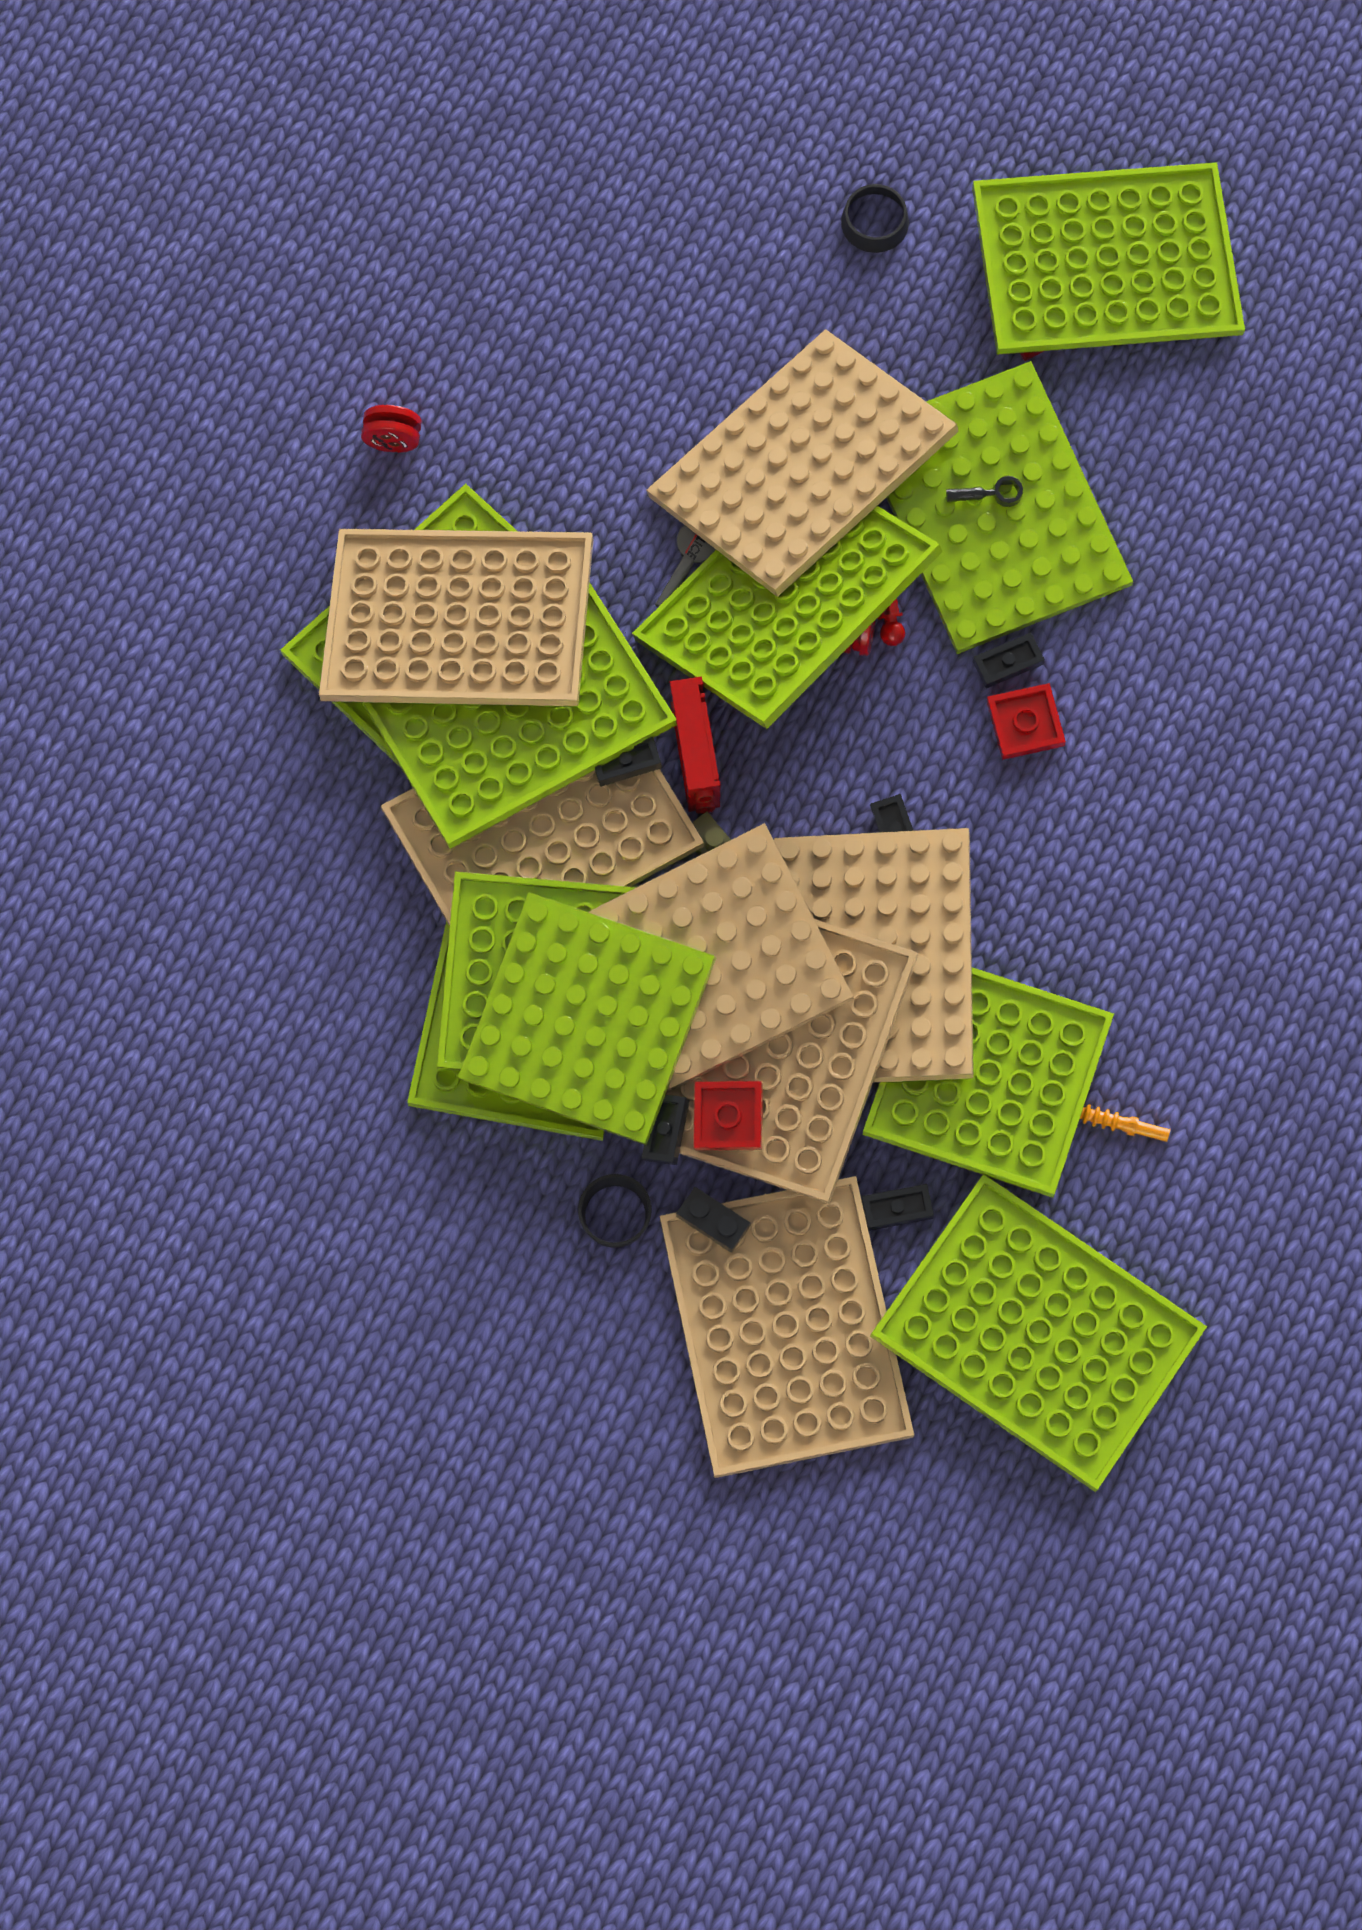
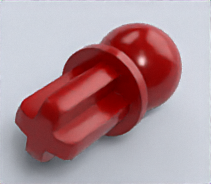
M897 598L878 617V620L884 619L885 622L881 627L880 637L889 646L901 644L906 634L903 625L897 622V617L903 616V612L899 613Z

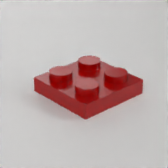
M1050 683L987 697L986 702L1002 760L1065 746L1066 741Z
M762 1081L695 1082L694 1149L762 1150Z

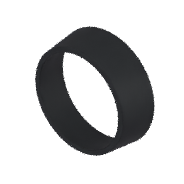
M881 184L863 186L853 192L847 200L841 217L842 231L846 239L860 250L871 253L891 250L902 242L908 231L909 218L906 204L901 195L888 186ZM866 195H883L899 204L904 212L903 220L894 232L886 236H866L852 226L848 217L849 206L857 199Z
M621 1174L601 1176L591 1182L583 1191L578 1204L579 1220L585 1232L597 1243L611 1248L628 1246L639 1239L646 1230L652 1213L651 1200L645 1188L635 1179ZM611 1186H620L633 1191L641 1199L645 1208V1222L641 1231L631 1239L622 1242H607L597 1238L590 1232L586 1223L585 1214L590 1199L598 1191Z

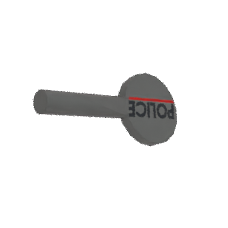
M685 525L679 530L677 536V547L682 559L655 603L657 608L682 584L693 563H703L716 550Z

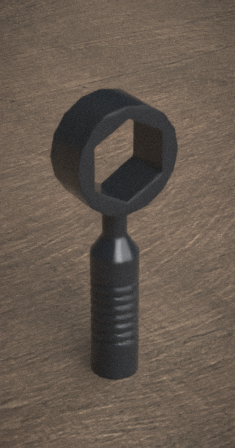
M1005 476L997 481L994 489L990 490L982 487L946 489V501L982 500L986 496H994L998 504L1004 507H1012L1021 500L1023 486L1017 478ZM1013 484L1018 491L1016 498L1004 499L999 492L1001 485Z

